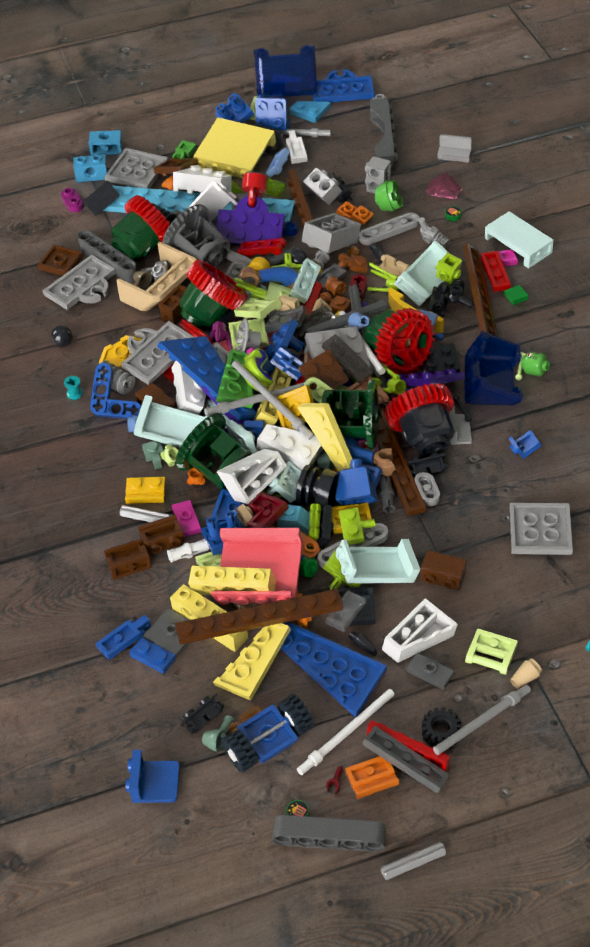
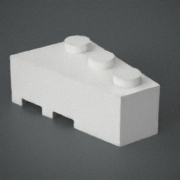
M192 165L191 168L173 172V191L187 190V193L193 194V191L203 192L212 181H215L218 185L222 183L228 189L227 192L231 191L232 175L225 174L224 171L215 172L212 168L202 169L199 165Z
M175 361L171 369L172 373H174V386H176L177 392L175 395L177 409L199 415L204 406L206 393L182 370L183 366Z
M269 424L265 426L257 438L256 445L258 451L262 449L278 451L285 463L290 461L301 471L305 465L312 466L323 450L315 434L309 440L300 431Z
M262 449L218 470L217 473L234 501L249 504L287 465L278 451Z
M425 598L385 637L382 650L399 663L453 637L457 623Z

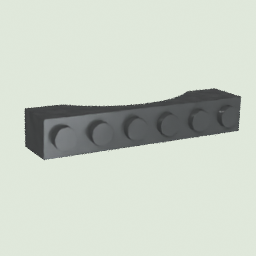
M388 98L370 99L371 122L376 124L384 134L381 141L374 147L375 157L391 161V169H395V162H398V156L396 152L392 104H389Z

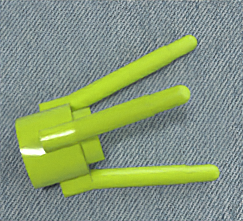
M369 263L371 267L376 269H371L372 273L387 279L386 286L388 288L368 287L367 290L388 292V289L391 287L398 292L400 291L394 284L398 276L373 263Z
M238 278L234 279L236 282H239L236 284L237 287L252 292L251 298L265 300L267 290H263V288L256 287Z
M382 364L385 371L393 377L387 382V388H382V390L390 394L392 392L396 394L404 393V390H406L405 381L400 379V375L395 374Z

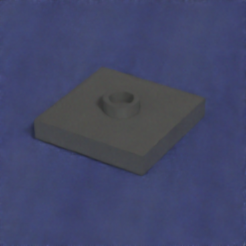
M167 608L143 635V638L175 654L177 658L190 643L179 645L175 623L188 621L189 619Z

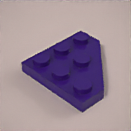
M446 369L445 371H435L434 373L422 371L408 374V376H405L404 373L398 374L400 379L405 381L406 386H423L430 383L443 384L464 379V372H456V369Z

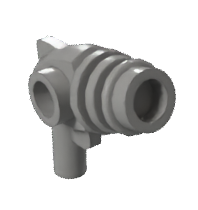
M424 217L419 218L418 221L421 225L420 233L423 236V240L428 244L437 241L446 249L450 244V240L435 226L429 227Z
M157 261L154 267L144 268L141 271L150 272L152 279L154 278L156 282L168 271L167 261Z

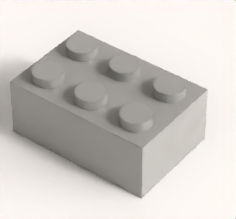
M332 213L305 222L302 242L307 243L309 247L321 249L323 253H331L332 251L358 243L361 224Z

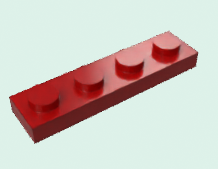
M371 720L368 724L367 735L376 726L437 767L448 772L450 756L445 752L437 755L433 748L427 746L424 742L416 741L407 737L402 732L394 731L383 723Z

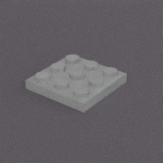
M125 148L105 174V181L108 180L109 182L129 187L150 189L161 174H155L153 167L168 160V157Z
M357 326L305 334L304 338L312 359L330 349L348 379L372 375L373 369Z
M510 503L511 554L572 555L573 546L569 503Z

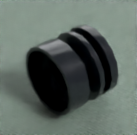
M305 465L297 483V504H306V506L310 507L315 502V504L321 505V509L325 504L334 507L340 472L325 469L321 475L320 467L313 468L311 465Z

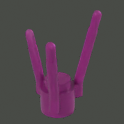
M219 321L215 322L210 333L212 343L214 338L216 341L226 338L229 350L233 349L230 332L226 331V324Z

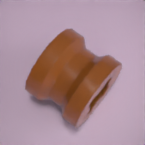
M335 276L330 277L325 284V290L328 293H332L335 297L336 295L342 296L347 287L345 282L339 281Z

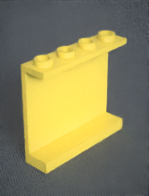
M217 118L196 151L194 158H197L198 165L202 169L212 168L213 171H224L225 174L243 179V174L253 172L267 145L274 147L276 143L275 131Z

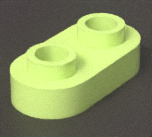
M316 377L308 378L304 386L310 387L312 383H315L316 388L310 389L312 397L319 403H322L323 392L333 389Z

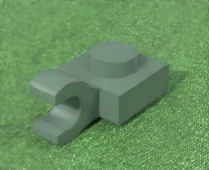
M152 441L142 444L146 462L152 461L155 470L162 468L160 453L164 451L161 442Z

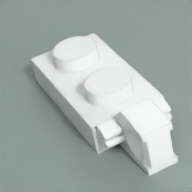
M295 130L288 131L289 139H286V145L290 151L291 163L307 162V154L302 137H296Z

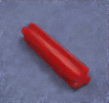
M183 319L179 323V326L194 337L207 336L212 343L210 336L191 322Z

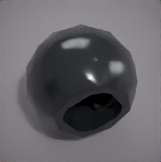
M297 249L291 252L292 263L303 264V261L307 258L306 253L302 250Z
M56 326L51 332L57 347H66L73 339L72 331L67 326Z

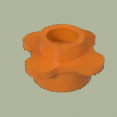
M192 468L188 471L189 479H187V484H205V476L197 469Z

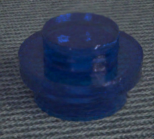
M288 221L284 223V235L294 236L298 233L299 229L295 222Z

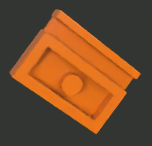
M381 756L345 768V773L357 799L399 785V779L395 775L392 764Z

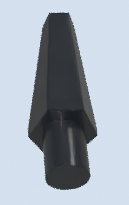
M373 243L370 245V249L381 265V257L384 254L383 247Z
M354 631L350 632L349 639L353 640L357 646L374 657L377 655L376 649L361 632L358 634Z

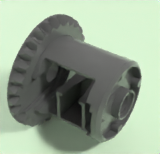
M202 204L193 205L179 214L168 227L162 243L191 255L196 260L208 262L214 267L222 263L230 249V241L209 223V210ZM203 236L205 238L204 241L198 244V239Z

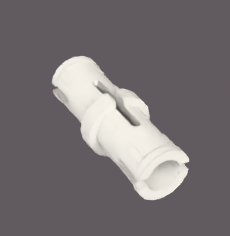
M206 539L190 544L184 543L183 546L167 550L169 561L174 562L183 558H192L193 555L209 551Z

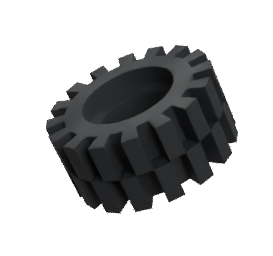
M437 707L434 708V713L429 710L428 715H424L422 720V736L424 742L428 741L427 745L429 747L433 744L435 747L461 729V719L458 718L456 712L453 714L451 709L446 712V707H442V711H439ZM437 724H445L449 726L450 730L447 733H437L433 730V727Z

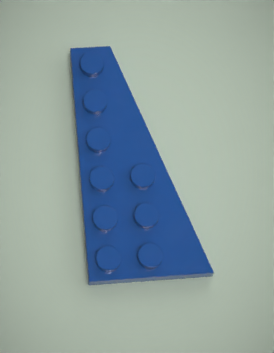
M207 336L159 342L157 347L161 351L165 350L170 354L169 358L173 362L177 361L183 366L182 370L201 387L205 386L213 398L217 397L225 364ZM239 407L229 410V413L238 421L254 419L257 414L253 407Z
M284 622L283 624L288 625L291 630L280 649L356 718L387 671V666L295 624Z

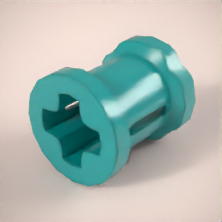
M69 376L64 381V385L68 390L66 392L67 397L72 400H77L83 395V391L80 388L81 382L77 376Z

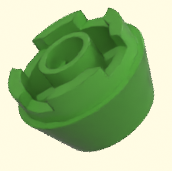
M386 180L375 188V201L382 211L396 212L397 209L403 207V198L397 189L400 187L396 180Z

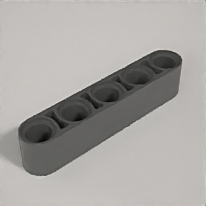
M88 230L78 233L77 237L81 252L87 256L93 255L115 268V275L128 283L134 282L133 275L137 269L136 263Z
M279 815L274 820L272 841L282 846L380 852L385 848L386 826L377 821Z

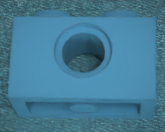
M121 130L90 132L89 148L91 156L104 154L119 155L122 153L123 140Z
M105 154L73 157L76 183L105 180V174L108 172Z

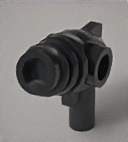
M455 279L444 298L450 303H460L471 309L474 303L464 295V281L462 279Z

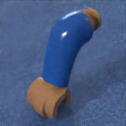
M285 266L259 270L258 273L255 269L246 267L240 271L238 276L244 280L247 277H253L254 279L250 284L256 287L259 281H261L262 283L280 282L283 286L293 288L298 273L292 268Z
M344 438L352 459L362 460V465H377L382 470L381 475L383 476L392 475L395 470V465L391 461L393 460L392 448L381 449L375 452L359 447L354 438Z

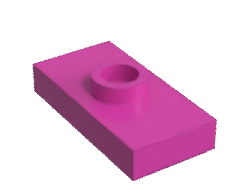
M190 500L172 505L173 513L176 515L183 530L184 537L201 533V527Z

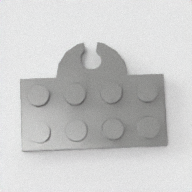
M90 255L45 288L43 294L66 310L79 301L96 303L101 301V297L99 294H95V292H101L104 297L108 295L107 280L116 274V270L97 257Z
M170 321L158 331L148 328L138 329L134 331L135 336L143 340L135 341L133 336L128 337L127 345L131 355L121 363L122 368L149 385L174 363L169 358L170 354L165 350L161 351L157 347L159 342L193 338L194 336Z

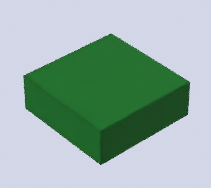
M520 285L504 290L505 297L512 305L528 300V294Z

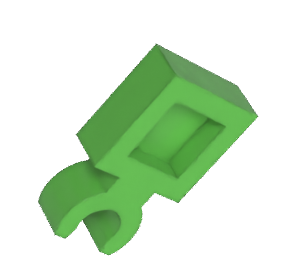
M182 140L172 157L190 158L196 151L197 145Z

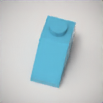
M288 505L289 508L277 520L278 528H299L302 533L309 536L310 513L301 506Z

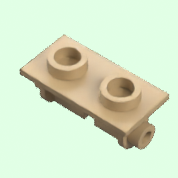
M389 254L382 255V264L379 266L389 273L398 276V278L410 267L409 264L401 261L396 262V259Z

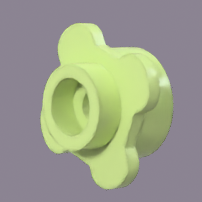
M168 444L165 446L164 452L160 453V457L168 463V466L172 467L175 465L179 450Z

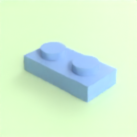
M286 147L274 156L265 173L269 178L274 174L278 175L283 170L282 166L287 162V156L290 153Z

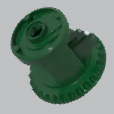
M370 380L367 390H325L322 396V403H329L335 420L336 402H339L341 419H360L361 402H366L367 410L365 415H363V426H352V422L347 421L346 426L338 427L343 438H366L367 446L375 449L379 423L377 380Z
M214 413L202 420L190 432L177 453L175 464L177 468L183 471L195 468L218 488L227 489L218 473L216 472L215 475L210 471V468L214 465L211 461L205 466L201 464L203 457H206L210 451L214 457L218 453L223 462L218 469L220 470L252 455V452L225 431L226 419L220 413Z

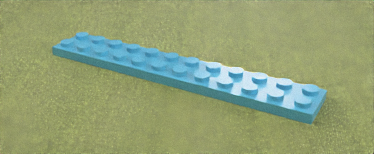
M112 185L120 196L103 211L126 213L125 204L134 196L140 195L149 200L150 203H154L156 206L158 205L171 213L174 210L183 212L201 193L193 192V194L185 191L174 192L173 190ZM262 198L268 207V212L284 214V226H290L295 209L294 200ZM230 201L223 210H232V202Z

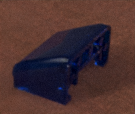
M306 45L302 47L300 54L269 56V51L263 48L254 50L258 97L313 95L317 92L315 46Z
M481 331L465 355L464 400L466 403L472 405L514 406L521 402L523 393L521 388H514L513 367L522 358L520 345Z

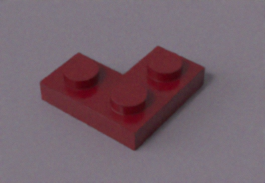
M260 492L247 504L253 512L257 513L247 525L249 528H270L289 507L286 502Z

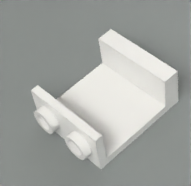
M212 181L189 207L197 204L207 207L210 213L209 223L216 228L211 221L218 215L219 209H223L230 201L236 206L238 202L235 200L237 198L236 195L231 191L227 192L228 189L222 183L218 185L215 181Z

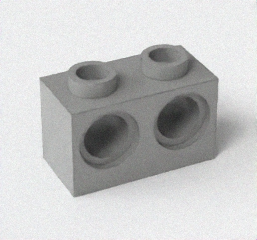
M373 156L366 163L365 184L367 185V192L375 194L376 187L386 180H391V161Z
M316 167L303 182L312 192L330 205L342 192L339 188L340 183L335 178L330 179V175L325 170L320 171Z

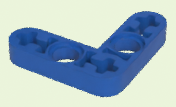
M106 363L99 364L94 375L90 402L91 411L100 417L127 419L132 417L133 413L126 411V408L133 410L136 407L139 411L135 412V416H138L141 405L138 402L110 399L113 369ZM104 368L108 371V373L104 374V379L107 382L103 381V375L100 373L104 371ZM105 385L106 392L98 394V387ZM96 397L101 398L100 404L103 406V409H99V412L95 408V406H99V400ZM114 405H121V411L118 414L112 412Z

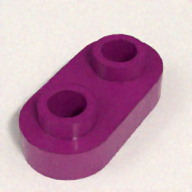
M66 188L61 192L62 201L70 212H79L84 208L83 200L75 189Z

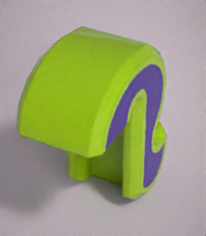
M256 348L244 357L245 362L242 366L267 388L273 384L272 378L262 369L268 361V357L262 349ZM246 380V382L250 385V387H252L254 390L258 391L255 387H253V386Z

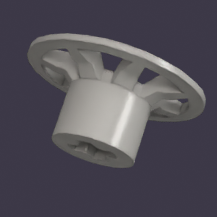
M243 319L236 336V343H241V345L235 348V350L245 352L246 348H259L261 341L260 332L250 331L248 320Z

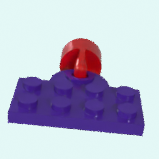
M246 172L243 174L242 190L248 192V196L238 202L235 210L219 209L216 229L230 241V244L242 245L243 242L283 238L285 215L269 213L266 203L261 199V194L266 193L268 177L263 173Z

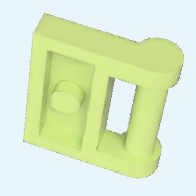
M250 298L239 308H236L234 313L236 317H244L245 319H264L272 310H279L281 308V301L279 299L268 301Z
M477 629L465 662L469 664L476 663L499 670L501 674L506 675L518 641ZM476 651L503 659V662L475 655Z

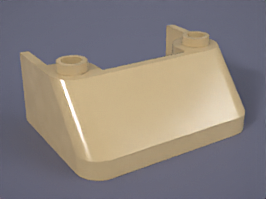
M159 242L160 261H167V267L170 269L146 291L118 278L116 281L120 301L141 311L151 310L187 278V271L196 258Z

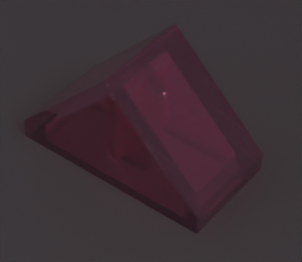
M444 172L429 182L425 194L457 200L461 187L447 172Z

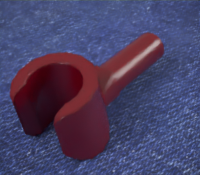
M338 766L333 779L327 781V792H329V788L333 785L336 786L335 794L340 792L339 778L343 767Z

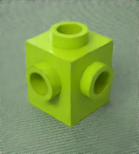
M446 253L436 265V277L451 285L461 275L462 270H460L462 260Z

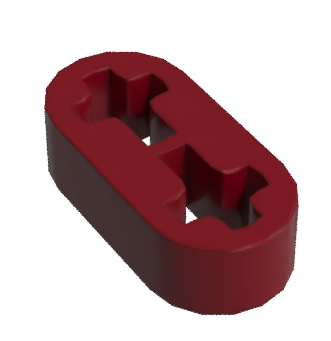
M357 274L352 277L350 286L353 284L357 285L362 301L367 288V278L362 274Z

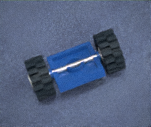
M295 694L290 695L279 702L277 708L272 704L237 726L236 730L221 739L223 749L227 752L226 755L229 756L231 763L233 762L234 767L239 772H245L256 765L258 760L261 764L265 763L298 742L299 736L314 727L311 714L307 711L308 708L304 706V702L300 701L298 696L296 697Z

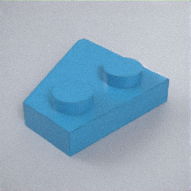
M297 101L289 109V114L316 123L331 108V102Z

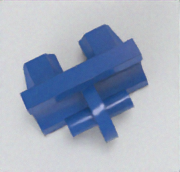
M283 347L279 348L270 361L296 381L300 378L301 373L298 367L303 365L304 362Z

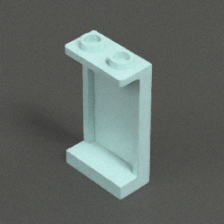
M510 211L485 227L486 240L494 237L523 256L524 266L527 268L532 267L553 251V239Z
M434 241L399 276L394 284L420 307L432 294L433 287H438L440 283L444 282L436 277V265L449 252L437 241Z
M145 395L135 424L134 435L180 448L190 432L208 416L203 417L153 403L152 396Z
M401 539L398 547H349L347 540H342L336 549V557L340 561L341 571L347 583H414L421 570L409 539Z

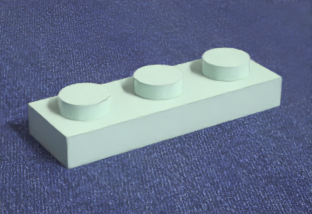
M306 258L303 261L290 295L305 304L310 296L321 266Z

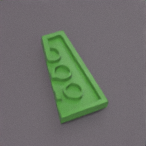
M230 350L216 402L226 401L228 403L253 396L252 387L232 366L235 360L242 365L245 362L244 357L248 355L247 352ZM253 404L246 405L243 407L252 408Z

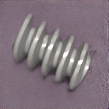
M107 360L101 362L108 364L113 369L111 389L121 395L128 394L135 385V377ZM104 368V371L100 373L103 375V381L107 382L104 379V374L108 373V371Z

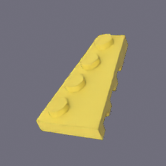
M301 403L298 406L299 411L337 471L350 469V461L353 459L329 403Z
M283 623L263 627L253 638L254 641L240 652V656L235 662L230 663L225 668L226 671L223 675L213 681L214 685L251 701L291 630L290 627Z

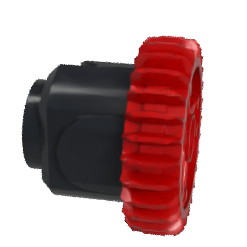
M430 383L429 385H418L416 388H411L408 391L404 390L403 394H398V397L393 398L386 405L384 412L389 427L397 432H403L408 445L412 446L421 457H428L433 453L440 454L450 447V439L455 435V429L449 416L450 411L454 407V400L450 390L444 384Z

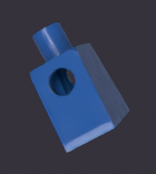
M360 459L351 460L350 469L340 471L336 501L341 506L377 502L373 474L367 467H362V460Z

